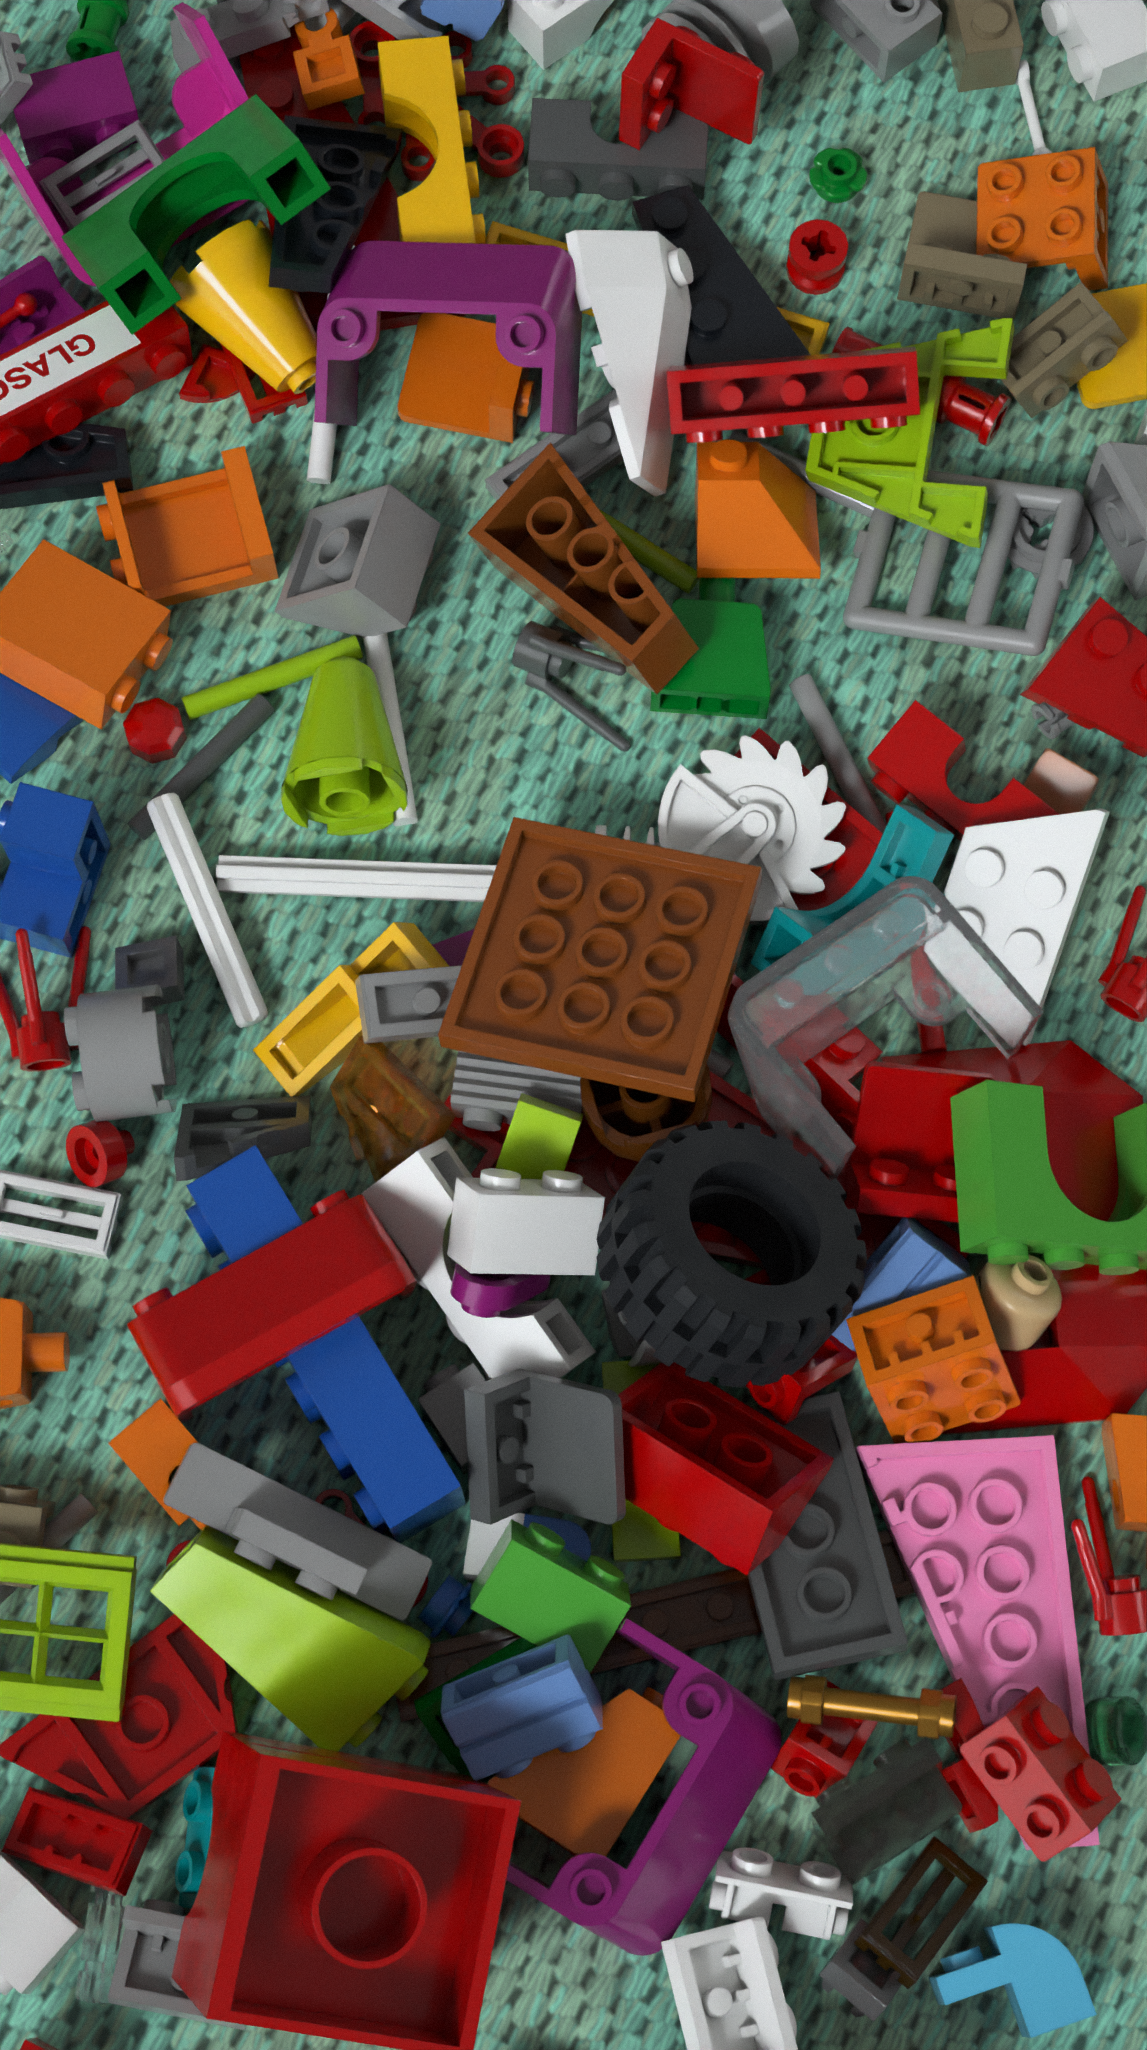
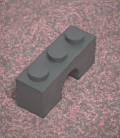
M532 98L528 153L529 191H541L547 196L556 198L567 197L573 193L600 194L606 199L620 201L626 200L631 196L650 197L689 185L697 198L704 200L708 124L673 108L663 130L660 133L651 131L639 151L627 144L607 142L595 133L591 125V101Z

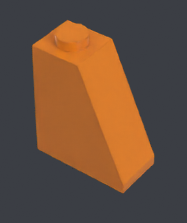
M647 1687L642 1696L628 1688L602 1706L603 1729L597 1731L594 1738L587 1745L566 1753L560 1752L558 1748L533 1757L531 1764L519 1774L509 1778H498L495 1776L487 1784L521 1800L518 1818L571 1854L577 1855L593 1852L607 1857L681 1735L675 1732L665 1719L662 1707L663 1695Z

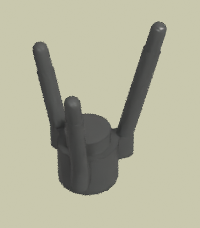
M535 621L527 623L517 639L512 663L515 667L528 672L525 685L544 692L605 740H608L621 751H628L631 745L626 738L551 681L554 676L563 679L570 670L573 661L618 676L626 673V666L606 657L576 648L580 647L601 652L576 632L555 624L549 628Z

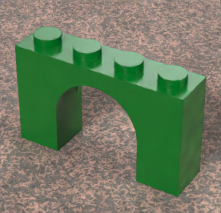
M255 94L61 238L133 335L182 299L163 273V262L167 252L177 238L201 217L231 202L256 200L261 202L275 219L283 225L328 192L331 187L301 141Z

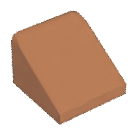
M1046 748L1025 781L1024 786L1059 814H1067L1084 810L1096 790L1099 778L1054 750Z

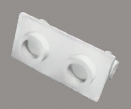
M742 1847L735 1849L733 1852L722 1851L716 1862L715 1881L712 1884L708 1908L721 1911L722 1919L739 1922L762 1916L768 1927L773 1903L785 1905L782 1921L783 1931L830 1940L831 1934L845 1935L849 1909L852 1910L853 1906L852 1877L842 1875L838 1868L823 1862L807 1861L802 1863L801 1866L774 1861L770 1854L754 1848Z

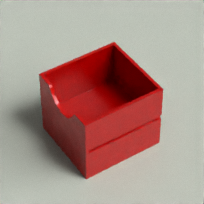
M223 1731L212 1781L213 1815L206 1864L195 1902L183 1921L172 1979L206 2019L401 2050H473L521 1800L480 1780H473L471 1776L466 1774Z

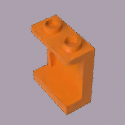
M245 446L221 451L225 467L223 469L125 493L117 491L114 480L102 483L107 503L96 506L105 542L117 540L121 556L120 558L110 560L114 579L164 607L279 579Z

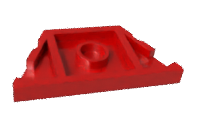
M173 1614L130 1646L125 1701L120 1722L40 1714L0 1744V1756L109 1813L133 1819L199 1767L216 1756L219 1752L223 1731L238 1733L228 1663ZM101 1669L86 1680L100 1681Z

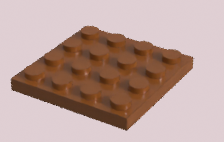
M513 817L438 1033L441 1047L695 1102L762 883L761 867Z

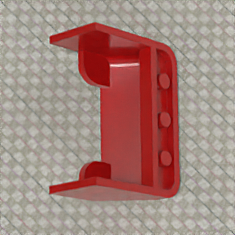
M345 1189L335 1192L310 1208L314 1218L174 1296L169 1288L166 1287L132 1306L137 1317L130 1321L127 1327L172 1411L182 1424L194 1418L191 1410L397 1295L401 1302L412 1295L417 1281L404 1257L363 1194L349 1198Z

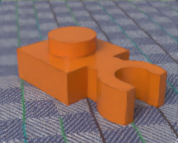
M330 8L329 12L325 13L327 23L320 30H308L305 21L294 25L302 49L294 51L293 55L302 94L309 111L365 94L349 34L343 36V30L337 14L332 8Z

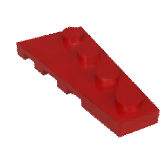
M1099 597L1089 605L1020 695L1039 705L1045 702L1067 713V719L1088 730L1096 728L1124 742L1122 747L1144 758L1147 756V636L1104 599Z

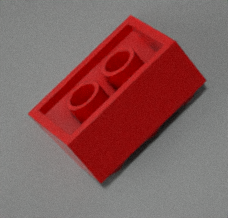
M661 1362L618 1394L622 1403L625 1499L655 1517L665 1528L682 1534L712 1553L722 1564L734 1567L747 1576L779 1548L830 1470L834 1458L710 1382H702L685 1376L686 1368L673 1362L671 1366H666Z

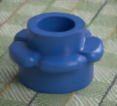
M450 1574L444 1580L417 1617L433 1630L429 1635L430 1637L436 1638L442 1629L453 1637L473 1611L470 1609V1598L468 1597L472 1583L468 1582L464 1586Z

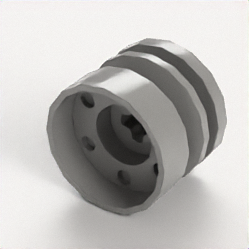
M673 0L662 13H658L642 29L643 41L657 18L674 26L690 28L702 40L729 53L737 52L748 57L757 67L764 71L763 85L798 53L799 38L795 24L782 0Z

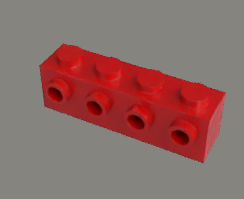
M915 346L670 366L666 371L671 434L686 433L687 443L723 440L722 430L747 429L748 438L784 435L785 425L808 424L809 433L837 432L846 430L845 421L870 419V428L900 427L907 425V416L920 415L917 351Z

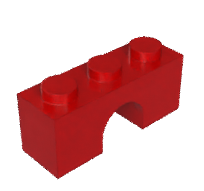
M916 700L867 757L870 769L876 773L871 779V783L896 804H900L906 797L920 808L926 816L950 831L960 841L962 840L965 828L969 826L1059 815L1058 812L1015 778L1008 783L997 797L988 802L973 804L957 798L948 788L947 779L952 767L966 751L965 740Z

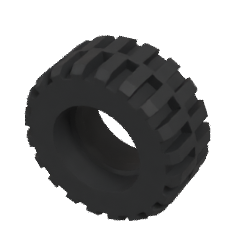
M705 1121L698 1128L696 1125H685L672 1130L666 1139H658L645 1152L605 1209L606 1215L599 1224L596 1239L598 1247L601 1249L596 1256L599 1275L602 1281L610 1282L605 1293L614 1312L622 1311L628 1321L624 1325L625 1329L637 1343L644 1339L656 1350L652 1356L666 1366H671L675 1362L686 1368L685 1376L702 1382H707L712 1376L719 1378V1385L745 1387L750 1380L752 1385L763 1386L778 1382L783 1375H792L802 1368L852 1312V1306L860 1298L865 1283L863 1272L867 1266L865 1241L857 1240V1237L862 1233V1228L856 1210L847 1209L844 1203L847 1198L845 1190L836 1178L830 1181L821 1172L823 1164L810 1152L806 1157L792 1148L794 1141L779 1133L773 1134L772 1137L761 1134V1126L741 1122L737 1123L734 1128H729L727 1121ZM691 1222L712 1224L727 1230L741 1239L762 1262L771 1285H762L744 1280L720 1266L701 1245Z

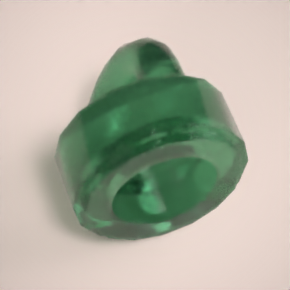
M1129 1696L1097 1698L1087 1703L1085 1706L1090 1757L1104 1766H1133L1139 1763L1147 1752V1716L1137 1700Z

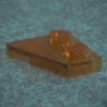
M363 1036L358 1038L330 1085L339 1114L344 1117L348 1124V1138L356 1160H367L375 1183L416 1151L443 1138L456 1117L382 1042L364 1044Z

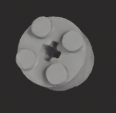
M159 984L80 994L77 1006L64 1008L66 1038L69 1046L78 1045L82 1071L72 1073L75 1105L78 1111L91 1110L96 1122L176 1111L177 1099L164 1100V1086L177 1085L168 1013L156 1014L151 999L164 998Z

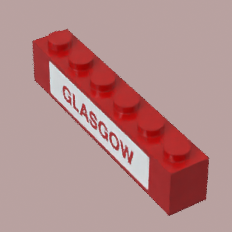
M106 300L1 354L0 465L4 462H12L19 459L26 451L42 444L44 440L47 439L48 441L57 435L72 431L79 423L111 407L124 404L133 395L162 380L171 379L183 369L193 365L188 325L174 307H169L132 335Z

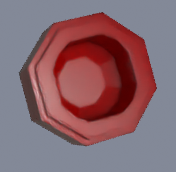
M158 697L134 704L123 722L132 754L151 764L175 758L187 739L179 709Z

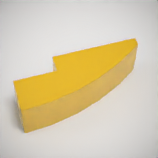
M393 922L350 965H339L253 1051L290 1097L300 1096L367 1045L364 1044L355 984V980L359 975L449 967V965L414 923Z

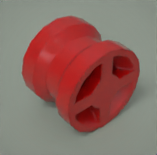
M815 219L804 222L794 230L790 237L786 271L789 280L795 288L807 294L819 295L828 293L839 285L844 276L848 251L846 234L841 228L830 221ZM817 250L815 255L810 256L811 251Z

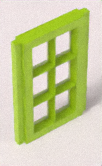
M0 1543V1581L39 1585L36 1623L0 1619V1633L34 1636L31 1674L0 1671V1710L120 1722L122 1720L137 1575V1556ZM54 1587L108 1592L105 1630L50 1624ZM49 1638L103 1643L100 1681L46 1676Z

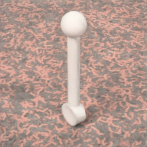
M1021 60L1015 83L1019 86L1034 147L1032 156L1052 153L1051 150L1045 147L1030 85L1029 65L1027 60Z

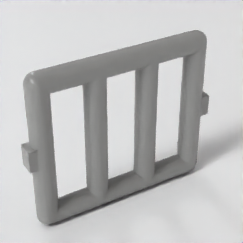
M928 470L927 482L985 486L988 491V503L996 504L964 621L930 616L951 540L931 530H928L905 612L871 607L896 516L874 508L867 531L859 530L853 549L855 558H859L843 613V621L847 627L855 630L1029 656L1040 655L1045 650L1061 589L1069 590L1075 569L1073 559L1069 558L1084 505L1083 495L1078 490ZM1021 507L1056 512L1025 629L989 624Z

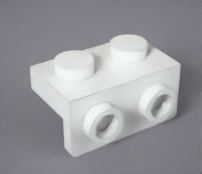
M762 1916L661 1942L687 2050H798L795 2040L797 2035L796 2019L792 2009L785 2001L777 1969L779 1964L778 1948L775 1940L768 1932L765 1919Z

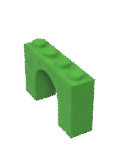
M985 1080L950 1097L960 1252L988 1254V1262L996 1265H1012L1017 1262H1026L1029 1260L1028 1255L1044 1260L1051 1270L1076 1269L1084 1266V1264L1099 1265V1273L1103 1275H1126L1135 1273L1139 1269L1147 1270V1102L1113 1117L1119 1189L1117 1202L1108 1221H1102L1085 1214L1074 1206L1055 1180L1048 1157L1043 1086Z

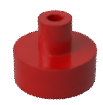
M91 1120L74 1126L69 1131L66 1139V1152L69 1164L77 1178L89 1187H98L121 1178L127 1168V1155L132 1154L135 1150V1142L130 1132L127 1130L118 1131L109 1121L96 1122Z

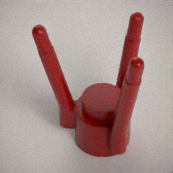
M1138 885L1133 891L1109 964L1098 979V982L1105 986L1100 994L1104 1003L1135 1022H1144L1147 1018V956L1143 958L1134 955L1128 963L1124 961L1146 895V888L1142 885Z
M87 926L81 927L78 935L68 1007L77 1006L78 997L80 994H84L91 939V930ZM20 928L16 931L15 937L27 1014L21 1017L22 1027L19 1024L8 990L0 973V1013L9 1035L12 1059H19L20 1069L28 1072L63 1068L72 1063L71 1051L79 1050L78 1045L69 1046L64 1023L60 1022L58 1012L41 1011L28 932L26 929Z
M1086 1476L1082 1479L1081 1484L1094 1550L1085 1524L1081 1519H1074L1071 1523V1528L1092 1596L1094 1620L1098 1621L1099 1633L1101 1635L1118 1636L1147 1632V1587H1142L1141 1575H1115L1095 1482L1092 1477Z

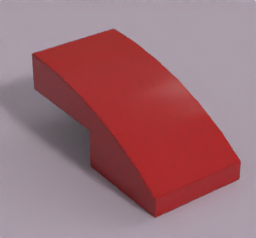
M962 1678L939 1689L943 1690V1694L957 1696L953 1738L945 1737L957 1760L935 1773L968 1831L972 1833L985 1829L998 1821V1803L960 1753V1747L968 1739L984 1729L975 1703Z

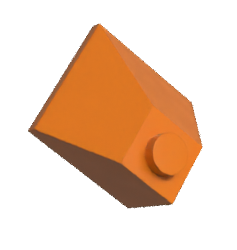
M726 439L718 442L697 443L695 476L697 578L820 579L821 564L816 491L759 442H739Z

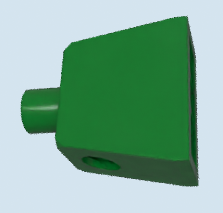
M700 578L698 600L679 598L673 601L672 611L699 649L658 695L651 691L650 711L767 719L771 686L761 608L754 603L735 602L736 578Z

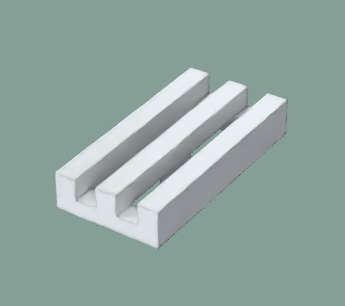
M0 1170L1 1213L98 1232L97 1238L94 1240L0 1221V1238L109 1260L112 1249L111 1241L116 1233L117 1216L122 1208L124 1197L121 1193ZM6 1188L102 1206L104 1209L102 1217L6 1199L4 1195Z

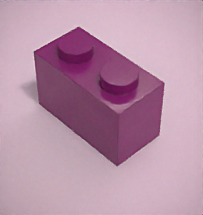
M119 51L31 73L33 85L13 109L29 164L43 157H57L70 163L139 119ZM135 140L116 153L126 150L131 144L138 143V141Z

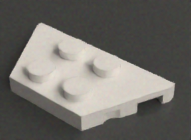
M1100 808L975 825L965 828L944 891L945 896L939 906L926 948L1008 1034L1020 1044L1027 1045L1032 1040L1110 811Z

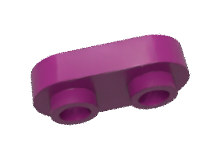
M456 1263L450 1293L456 1301L461 1303V1307L465 1312L478 1317L492 1318L499 1316L501 1311L509 1310L545 1291L549 1287L551 1275L469 1273Z

